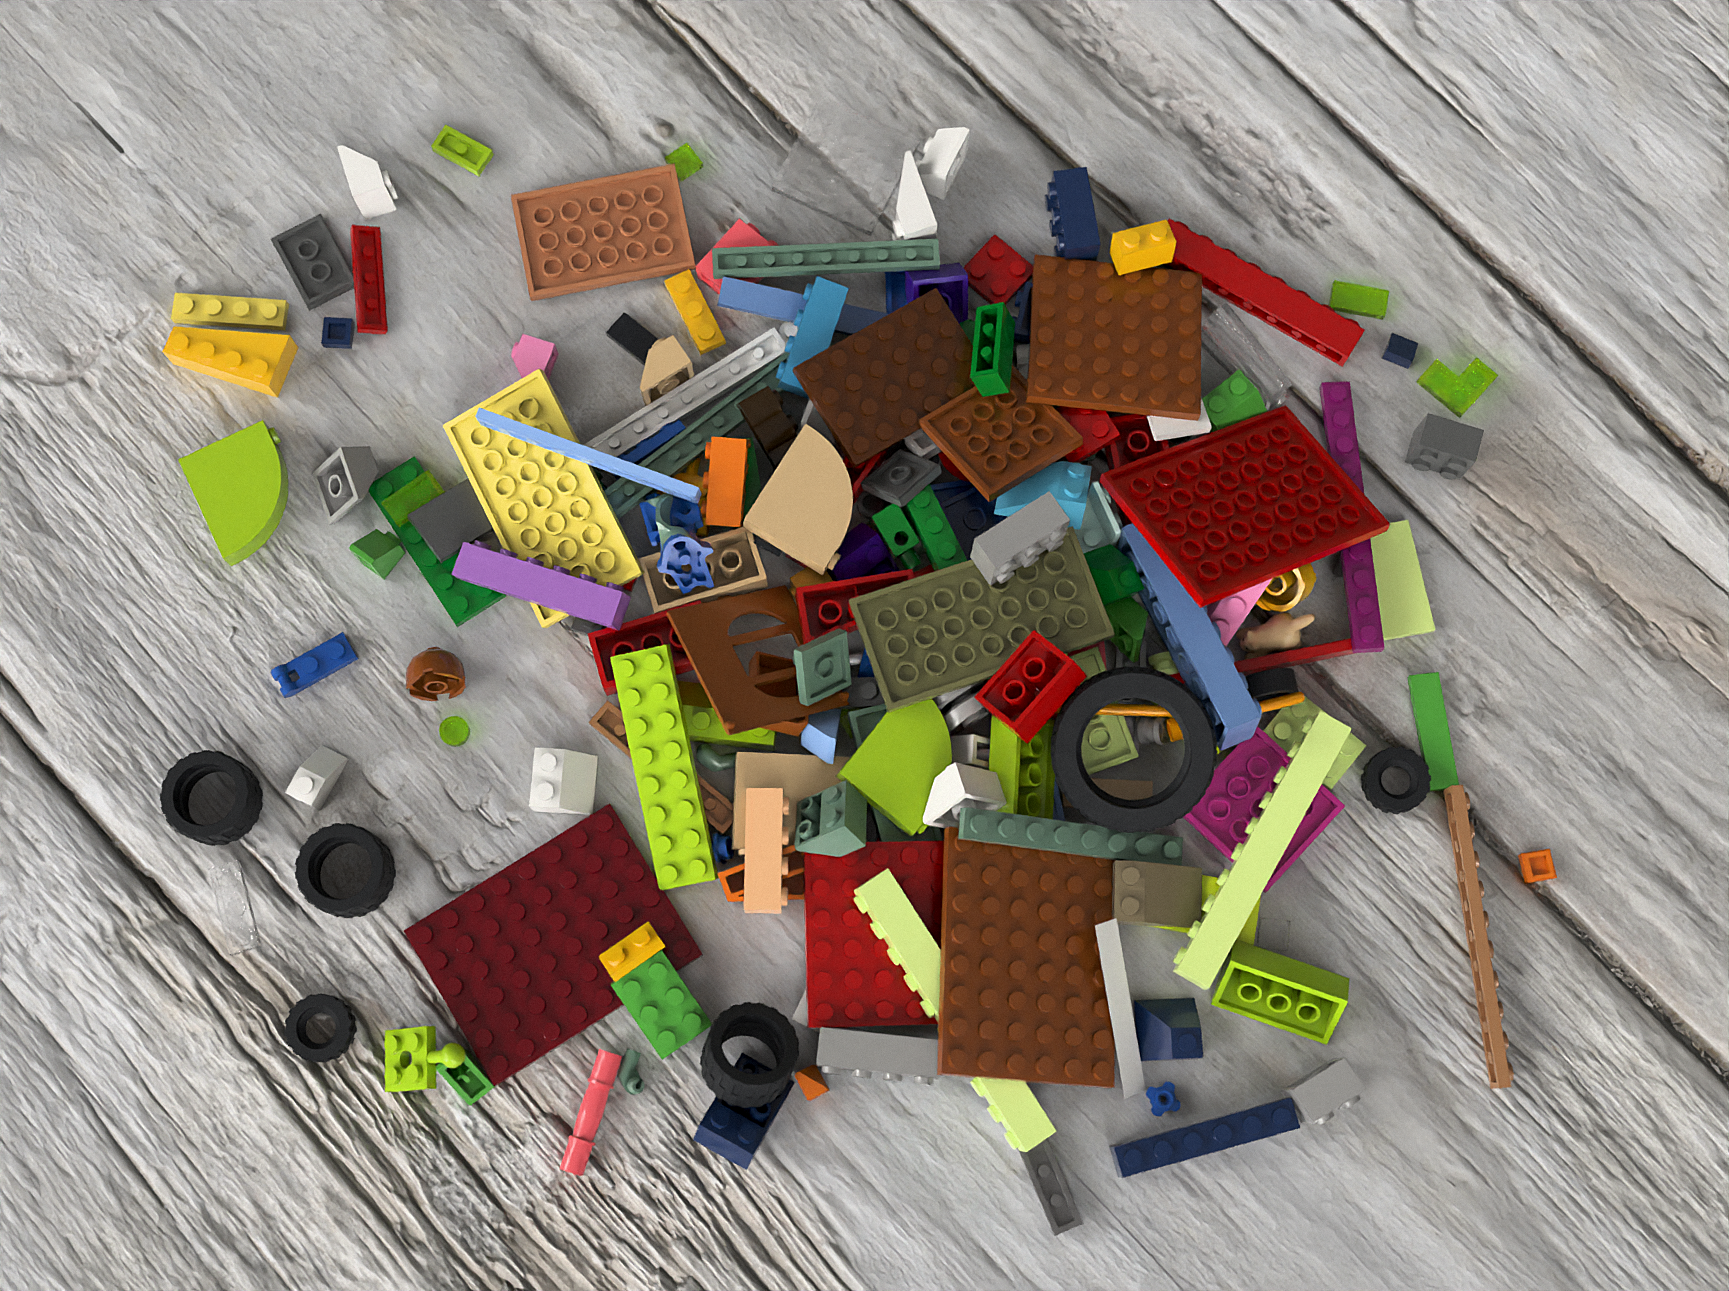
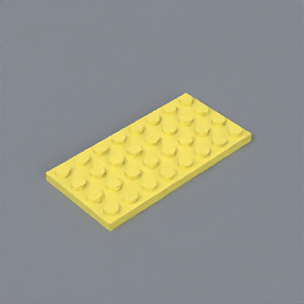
M538 369L443 425L503 549L518 554L517 559L526 561L527 557L544 562L543 567L553 569L554 565L570 570L569 575L579 578L580 573L597 579L596 584L606 586L607 582L623 586L645 573L591 465L481 426L475 416L478 409L482 408L580 444L543 370ZM530 602L542 628H548L569 616V614Z

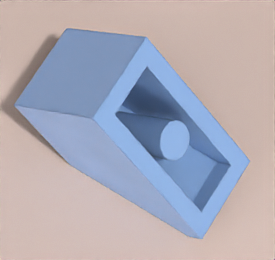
M831 709L808 715V724L801 732V746L827 764L834 763L841 709Z

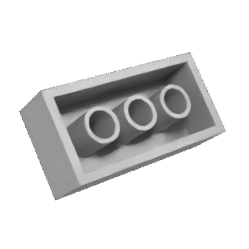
M820 1027L816 1066L822 1067L823 1074L840 1075L841 1070L853 1071V1077L871 1078V1073L883 1074V1080L897 1082L902 1081V1076L914 1077L913 1083L932 1085L933 1079L938 1080L940 1078V1075H937L938 1040Z

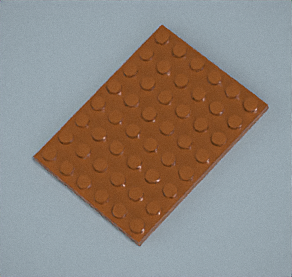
M958 827L945 828L937 1075L1115 1088V1040L1095 925L1112 920V864L1115 860L958 839Z

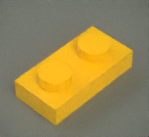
M648 921L598 957L611 978L616 982L666 946Z

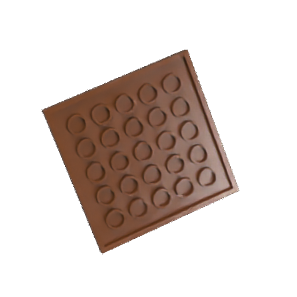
M1035 254L1033 260L1026 402L1198 421L1201 415L1202 275L1197 272L1153 267L1118 275L1114 263L1064 259V257Z

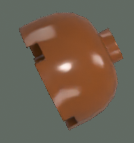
M439 647L428 648L413 657L406 670V689L409 688L410 695L420 700L438 701L436 695L450 693L449 699L460 695L466 688L463 664L456 655Z

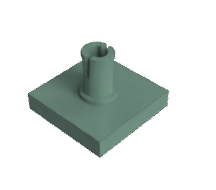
M838 628L794 649L792 661L796 666L799 703L809 706L852 685L847 631Z

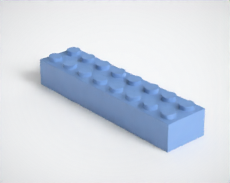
M1133 523L1122 527L1118 550L1134 563L1144 586V589L1138 595L1169 651L1186 687L1197 696L1207 710L1213 723L1219 750H1224L1252 738L1262 715L1261 706L1256 698H1251L1247 690V680L1243 673H1238L1233 664L1234 656L1229 647H1224L1220 639L1219 627L1214 621L1211 622L1207 615V606L1200 608Z

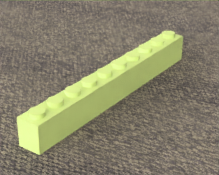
M1319 711L1314 717L1308 716L1301 728V731L1305 733L1300 742L1295 740L1287 753V756L1291 758L1286 768L1281 766L1273 779L1277 783L1273 792L1267 791L1259 804V807L1263 810L1258 819L1253 816L1244 831L1249 834L1244 844L1239 842L1230 856V858L1234 859L1233 864L1229 870L1224 868L1216 881V884L1220 886L1215 896L1210 894L1203 904L1202 910L1205 911L1202 920L1200 922L1195 920L1187 934L1191 938L1187 947L1181 946L1172 961L1177 964L1173 972L1204 990L1210 988L1352 728L1322 711Z
M886 869L853 890L856 894V897L853 899L863 914L865 912L869 914L873 921L870 926L879 939H885L890 947L887 953L896 966L901 964L906 972V975L903 977L909 988L913 992L917 990L923 1001L920 1004L929 1018L934 1016L939 1024L941 950L890 870ZM973 1078L970 1081L980 1097L984 1095L988 1100L990 1106L987 1109L992 1118L997 1123L1002 1122L1007 1130L1004 1136L1014 1150L1018 1148L1020 1151L1028 1152L1056 1132V1129L1026 1082Z

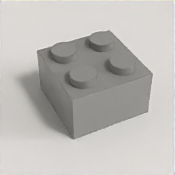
M1342 1057L1331 1059L1281 1092L1285 1098L1292 1099L1296 1115L1301 1123H1311L1312 1125L1318 1123L1320 1125L1335 1116L1333 1113L1334 1109L1348 1108L1360 1100L1358 1094L1366 1089L1347 1059Z

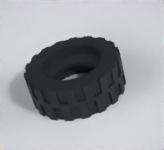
M1400 746L1398 748L1388 747L1375 754L1365 764L1364 772L1361 775V788L1365 792L1367 801H1370L1376 809L1379 808L1384 813H1405L1420 805L1427 797L1426 794L1431 788L1429 786L1431 775H1429L1428 771L1430 769L1424 763V759L1415 754V751L1411 749L1407 750L1404 749L1405 747ZM1398 766L1408 773L1410 786L1405 793L1394 795L1383 787L1381 778L1383 772L1388 767Z
M326 994L309 995L305 999H300L296 1002L295 1007L290 1009V1014L285 1020L286 1030H284V1035L287 1037L286 1042L293 1049L292 1052L301 1056L302 1059L312 1062H330L329 1060H336L342 1053H346L349 1050L350 1044H353L354 1034L357 1031V1026H355L356 1018L352 1014L350 1006L346 1005L345 1001L340 998ZM317 1013H326L335 1022V1033L325 1043H315L306 1034L308 1020Z

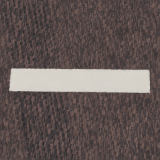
M1117 918L1095 925L1124 1099H1127L1145 1091L1146 1088Z

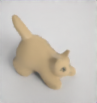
M1283 612L1273 615L1265 624L1237 630L1236 637L1240 639L1241 649L1248 652L1244 659L1265 656L1273 651L1284 652L1299 649L1302 643L1300 640V629L1311 624L1315 620V616L1308 614L1294 618L1291 614Z

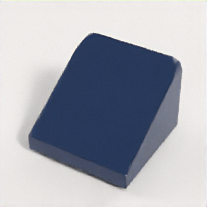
M1392 333L1381 359L1408 369L1414 360L1418 343Z

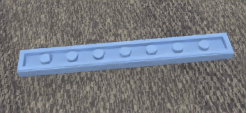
M479 408L475 416L481 426L695 504L699 502L702 495L700 488L488 410Z

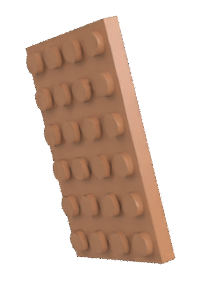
M675 164L511 195L531 301L684 272L688 269H696Z

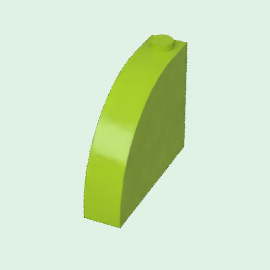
M263 420L178 459L222 558L231 566L248 558L265 544L277 528L287 503L289 488L288 472L278 443L282 441L275 427L269 428Z
M931 698L890 713L887 711L836 775L842 782L847 780L871 806L909 836L914 835L916 832L922 834L928 827L923 822V816L934 779L945 771V768L952 762L949 731L941 711Z

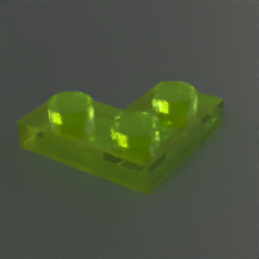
M1476 357L1458 377L1436 359L1416 383L1457 417L1461 418L1498 377V374Z

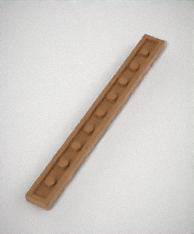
M1453 785L1443 791L1490 1089L1511 1087L1514 1074L1511 1063L1507 1062L1506 1050H1508L1509 1043L1505 1031H1502L1501 1025L1504 1011L1502 1003L1497 1000L1496 994L1499 980L1497 972L1493 971L1491 958L1494 957V948L1492 942L1488 940L1486 928L1489 927V917L1487 911L1483 910L1481 898H1484V886L1481 880L1478 881L1477 869L1480 862L1478 853L1474 851L1472 839L1475 837V829L1473 823L1469 821L1467 812L1470 808V798L1468 793L1464 792L1463 785Z

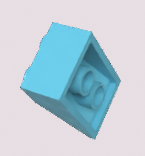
M1066 461L1052 463L997 497L994 514L1009 517L1050 491L1070 519L1068 528L1073 526L1074 529L1080 530L1087 502L1092 466Z

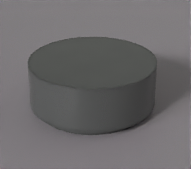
M863 491L857 499V510L866 519H870L873 515L885 509V500Z

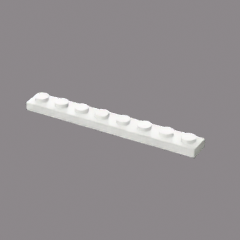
M775 327L585 443L584 446L614 457L622 454L627 455L635 449L640 441L646 438L651 439L657 435L664 425L670 422L675 423L679 419L682 421L762 371L785 353L786 343Z

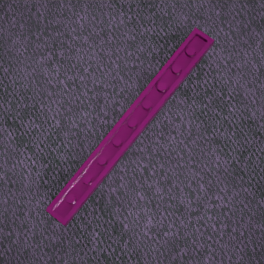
M1350 381L1322 382L1319 388L1327 452L1364 493ZM1367 539L1340 550L1353 653L1382 652L1385 648L1371 540Z

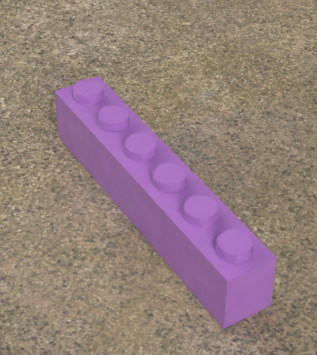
M475 540L474 545L463 542L451 574L456 578L620 631L631 597L623 592L624 587L607 582L606 586L596 584V578L581 573L579 578L569 575L570 570L556 565L553 566V569L543 567L544 562L531 557H527L526 561L517 559L518 554L501 548L500 553L491 551V545Z

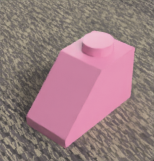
M522 334L520 342H516L513 346L511 357L521 378L541 369L549 380L558 357V351L554 343Z

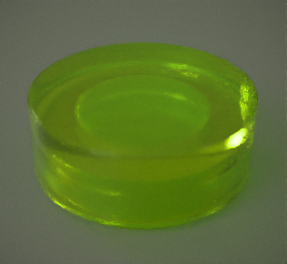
M451 716L441 723L439 735L447 745L458 747L469 739L470 727L461 717Z

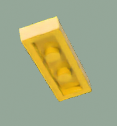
M690 269L664 280L665 286L700 355L726 344L725 338Z

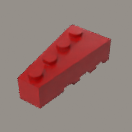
M913 569L796 587L795 598L803 643L806 644L838 628L847 631V634L858 630L849 605V599L913 579Z

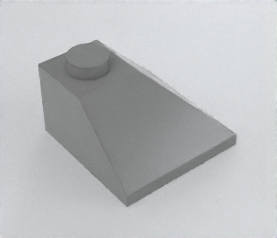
M370 446L340 447L312 473L329 525L335 524L364 499L378 474L377 464Z

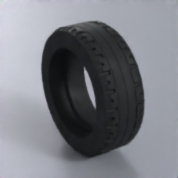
M1126 666L1113 668L1092 676L1079 685L1066 699L1054 722L1051 735V759L1054 774L1061 791L1079 813L1090 821H1094L1097 825L1110 830L1144 833L1155 831L1157 828L1162 829L1175 823L1176 820L1183 818L1200 802L1206 793L1207 787L1210 786L1214 775V768L1217 762V740L1213 723L1207 710L1189 688L1164 672L1146 667ZM1126 698L1146 699L1166 709L1177 721L1183 735L1185 747L1182 766L1172 783L1160 793L1138 800L1121 799L1099 788L1088 775L1083 764L1081 752L1083 735L1093 716L1106 705Z

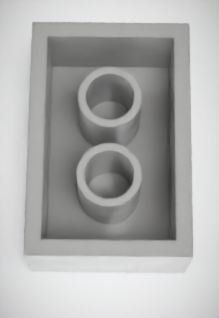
M1050 491L976 537L970 558L990 586L997 581L1000 584L1004 583L1015 574L1014 570L1023 565L1024 568H1027L1039 559L1038 555L1045 550L1052 552L1060 547L1064 542L1062 539L1067 534L1066 530L1070 519Z

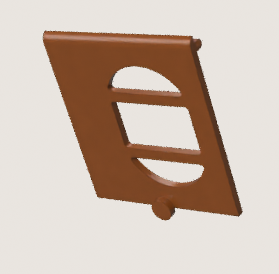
M786 585L733 597L730 595L721 596L715 601L667 611L666 615L727 735L849 705L847 701L849 693L842 690L806 706L799 703V695L786 698L775 697L756 688L757 686L797 677L796 666L749 677L744 670L733 646L785 634H791L798 647L804 645L798 609ZM747 614H764L784 623L734 636L728 635L730 625L737 618Z

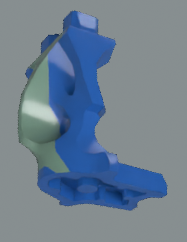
M655 492L647 495L645 501L639 503L652 546H656L660 542L661 553L657 562L659 573L670 574L683 594L690 592L694 587L700 585L707 586L708 588L715 587L705 560L706 556L714 552L713 548L707 541H701L696 536L697 529L704 526L699 502L695 504L668 493L660 495ZM690 564L691 569L689 571H684L681 568L682 565Z

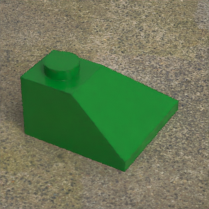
M1112 544L1083 553L1104 606L1133 597L1144 589L1134 563Z

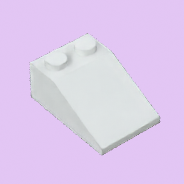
M911 150L906 151L904 156L896 208V221H892L894 233H892L893 241L936 239L937 222Z

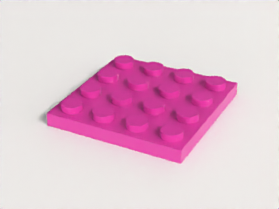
M1257 726L1253 737L1239 743L1214 770L1210 786L1206 789L1205 795L1192 808L1193 810L1183 818L1233 863L1234 859L1230 858L1233 850L1239 842L1244 844L1249 835L1244 832L1253 816L1258 819L1263 810L1259 807L1262 798L1267 791L1273 792L1277 784L1273 781L1277 771L1281 766L1286 768L1291 758L1287 756L1286 751ZM1322 784L1263 890L1264 893L1274 885L1345 807Z

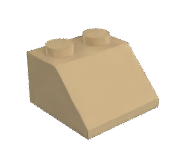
M674 335L667 339L665 337L660 338L648 350L640 383V391L645 407L694 377L692 362Z

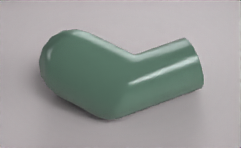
M704 743L697 747L696 758L698 762L710 771L718 772L735 768L736 752L720 756L711 749L709 744Z
M627 1048L618 1070V1078L626 1092L633 1095L640 1094L645 1086L643 1079H641L636 1070L641 1053Z

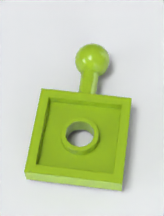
M436 1026L385 1030V1092L436 1089V1063H443L449 1068L460 1066L465 1060L464 1048L458 1043H449L442 1050L436 1051ZM410 1053H411V1055H412V1063H411V1065L409 1064V1056H410Z

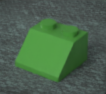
M1239 369L1202 398L1212 426L1210 433L1268 412L1258 389Z

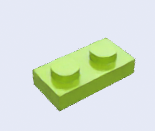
M448 125L444 126L431 145L433 152L479 177L494 156L492 149Z

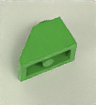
M378 529L352 543L348 548L362 565L384 580L405 554V551L400 546L402 541L389 531L383 534Z

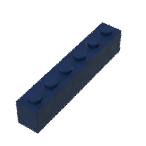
M1283 1098L1111 1146L1110 1151L1118 1177L1124 1178L1300 1128L1292 1099Z

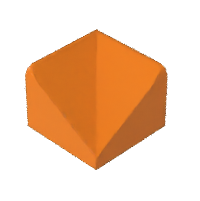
M811 1065L795 1073V1078L808 1101H812L830 1091L816 1065Z

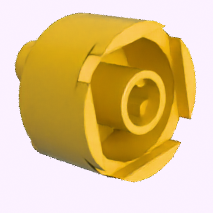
M1311 563L1272 578L1256 604L1264 610L1284 612L1302 602L1309 596L1316 582V573Z

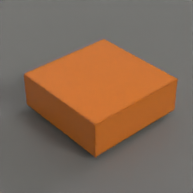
M1550 849L1518 855L1525 884L1557 878Z

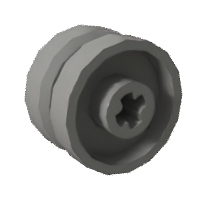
M986 680L932 698L941 714L945 713L943 718L950 736L970 727L990 713L974 698L984 686Z

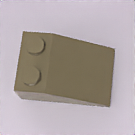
M1115 860L1112 864V919L1117 918L1118 925L1191 928L1195 920L1201 921L1202 868Z

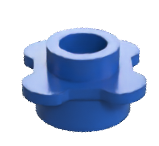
M714 833L711 843L715 861L726 864L727 860L732 859L734 856V850H731L732 839L729 835L723 836Z
M1165 1082L1161 1087H1149L1147 1089L1146 1097L1150 1099L1153 1115L1160 1117L1164 1112L1170 1110L1176 1112L1180 1109L1181 1103L1176 1099L1174 1093L1175 1085L1173 1083ZM1162 1096L1166 1097L1165 1102H1162L1160 1100Z

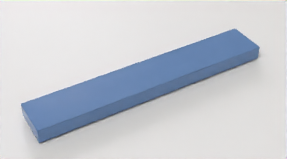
M723 276L717 306L794 323L798 310H804L807 301L802 299L803 294ZM843 304L834 332L851 336L885 317L888 313Z

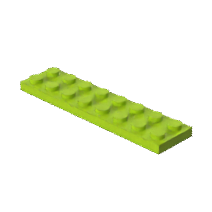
M667 644L610 657L658 886L661 890L716 880L719 876L670 645Z

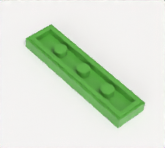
M1439 672L1409 675L1407 679L1421 757L1430 769L1428 770L1429 775H1431L1430 791L1445 790L1450 786L1459 785Z

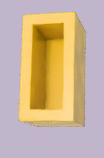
M1166 219L1114 232L1109 254L1118 275H1123L1172 262L1176 239Z

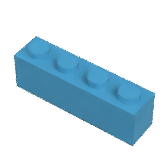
M818 276L813 284L807 283L802 297L807 302L804 310L799 309L793 325L798 328L795 337L790 335L784 351L789 354L786 363L781 361L775 376L780 379L777 388L809 399L792 370L795 366L829 347L849 290L848 287Z

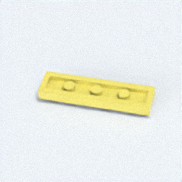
M175 293L171 320L174 323L285 331L289 304L286 300Z

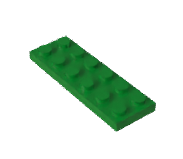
M415 456L371 484L368 490L457 627L506 597V594L462 581L451 575L459 553L440 563L408 519V514L440 495Z

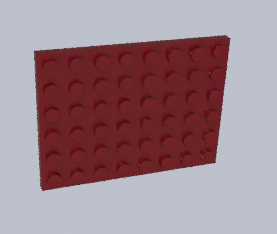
M610 803L404 930L494 1086H498L624 1006L611 986L614 980L598 956L649 921L666 946L662 951L677 972L703 956L666 893L659 888L656 877Z

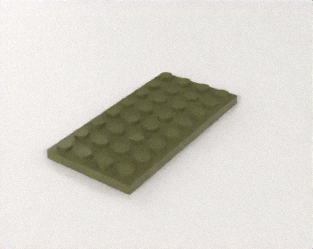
M1073 526L1067 528V534L1062 539L1064 542L1060 547L1052 552L1045 550L1038 555L1039 559L1027 568H1024L1023 565L1014 570L1015 574L1009 580L1001 584L997 581L990 586L971 559L849 599L851 611L888 713L991 679L1033 630L1063 653L1114 637L1115 633Z

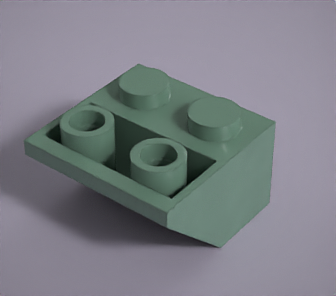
M845 780L797 802L795 849L799 852L842 857L865 847L867 800Z

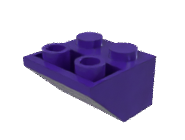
M863 522L845 535L844 541L837 552L841 555L833 570L829 568L826 570L833 581L900 571L878 533Z

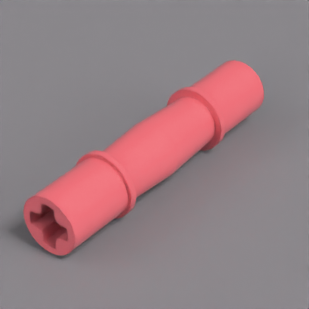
M599 1049L590 1078L587 1079L590 1083L579 1108L573 1134L568 1137L569 1141L559 1169L583 1176L592 1147L595 1146L593 1140L603 1117L609 1091L614 1088L613 1084L622 1056Z

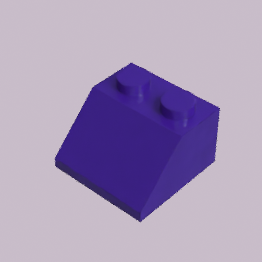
M959 262L940 264L939 270L905 271V296L907 304L937 288L958 323L960 324L968 320V274Z

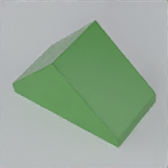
M464 1049L465 1060L460 1066L449 1068L443 1063H439L435 1068L466 1103L471 1106L493 1089L494 1085L469 1050Z

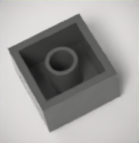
M1428 413L1413 431L1405 463L1411 464L1413 468L1420 471L1431 470L1440 473V476L1446 479H1460L1476 462L1484 430Z

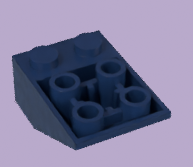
M741 1053L734 1065L738 1070L748 1074H764L773 1070L744 1053ZM789 1079L785 1089L780 1095L776 1096L775 1100L770 1103L767 1102L760 1107L741 1108V1106L730 1105L716 1096L701 1120L693 1140L747 1170L795 1082Z

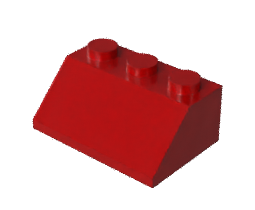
M1033 630L974 698L1010 731L1028 744L1087 675L1073 659Z

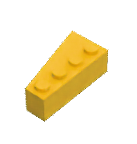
M173 326L163 353L175 365L278 398L299 347L290 335Z

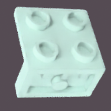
M1098 481L1091 484L1087 495L1081 529H1074L1083 553L1108 544H1112L1115 547L1123 527L1117 513L1113 514L1109 506L1111 503L1109 493L1104 487L1101 488Z

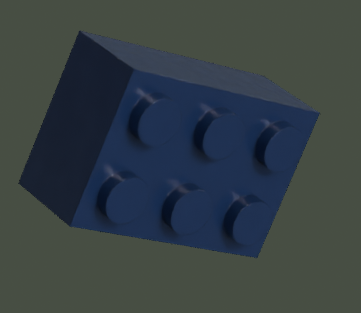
M1087 167L1053 171L1051 182L1047 183L1048 194L1045 195L1046 211H1051L1052 220H1049L1051 237H1056L1057 245L1054 246V256L1064 257L1065 260L1082 259L1097 261L1101 243Z

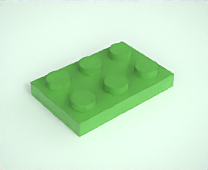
M662 950L618 981L611 983L612 988L662 1060L712 1025V1022Z

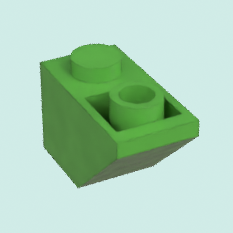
M1132 597L1106 605L1104 608L1115 633L1114 637L1110 638V640L1118 647L1121 653H1124L1135 663L1139 659L1148 612Z

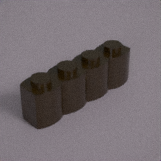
M767 386L739 402L737 407L775 471L796 439L797 434L795 430L798 429V426L791 414L785 415L781 405L784 402L776 389L771 391L770 387Z

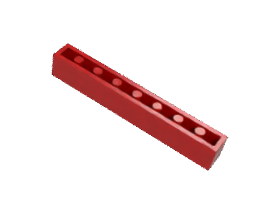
M1168 219L1167 222L1176 239V246L1172 262L1163 265L1172 270L1201 274L1202 287L1343 367L1365 331L1355 320L1344 318L1335 313L1332 307L1317 303L1304 291H1296L1286 285L1285 281L1281 278L1272 277L1263 272L1258 265L1251 262L1247 263L1238 258L1237 254L1232 250L1223 249L1214 244L1209 237L1198 235L1189 230L1186 224Z

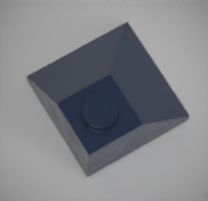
M1194 998L1133 1000L1135 1029L1141 1061L1195 1060L1203 1058L1201 1024Z

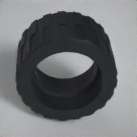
M202 750V752H193L188 754L187 757L181 758L167 772V776L161 785V810L168 824L174 827L178 833L206 845H227L230 842H236L241 839L246 833L248 834L255 822L257 823L263 807V792L258 778L243 763L223 752ZM214 772L227 773L233 778L236 785V799L232 809L222 820L214 824L201 825L196 823L192 819L188 807L189 796L193 787L201 778Z
M335 823L328 827L324 826L318 829V832L309 836L306 843L301 846L300 853L295 862L297 886L308 903L313 904L315 908L330 915L353 918L357 916L362 917L371 911H375L382 902L386 901L389 892L392 891L396 870L394 868L395 861L393 856H391L390 849L380 838L368 830L350 823ZM348 843L362 846L371 857L372 870L370 878L365 887L356 895L347 899L334 898L326 893L321 884L320 875L323 862L335 848Z
M751 1002L735 1004L719 1014L710 1027L700 1058L702 1076L708 1088L716 1094L715 1096L723 1099L730 1105L749 1108L754 1106L760 1107L767 1102L770 1103L775 1100L777 1095L783 1092L799 1057V1039L796 1036V1030L784 1014L782 1015L777 1009L768 1007L765 1004ZM737 1036L756 1038L770 1048L776 1059L777 1066L772 1071L764 1074L742 1072L727 1060L722 1044L728 1039Z

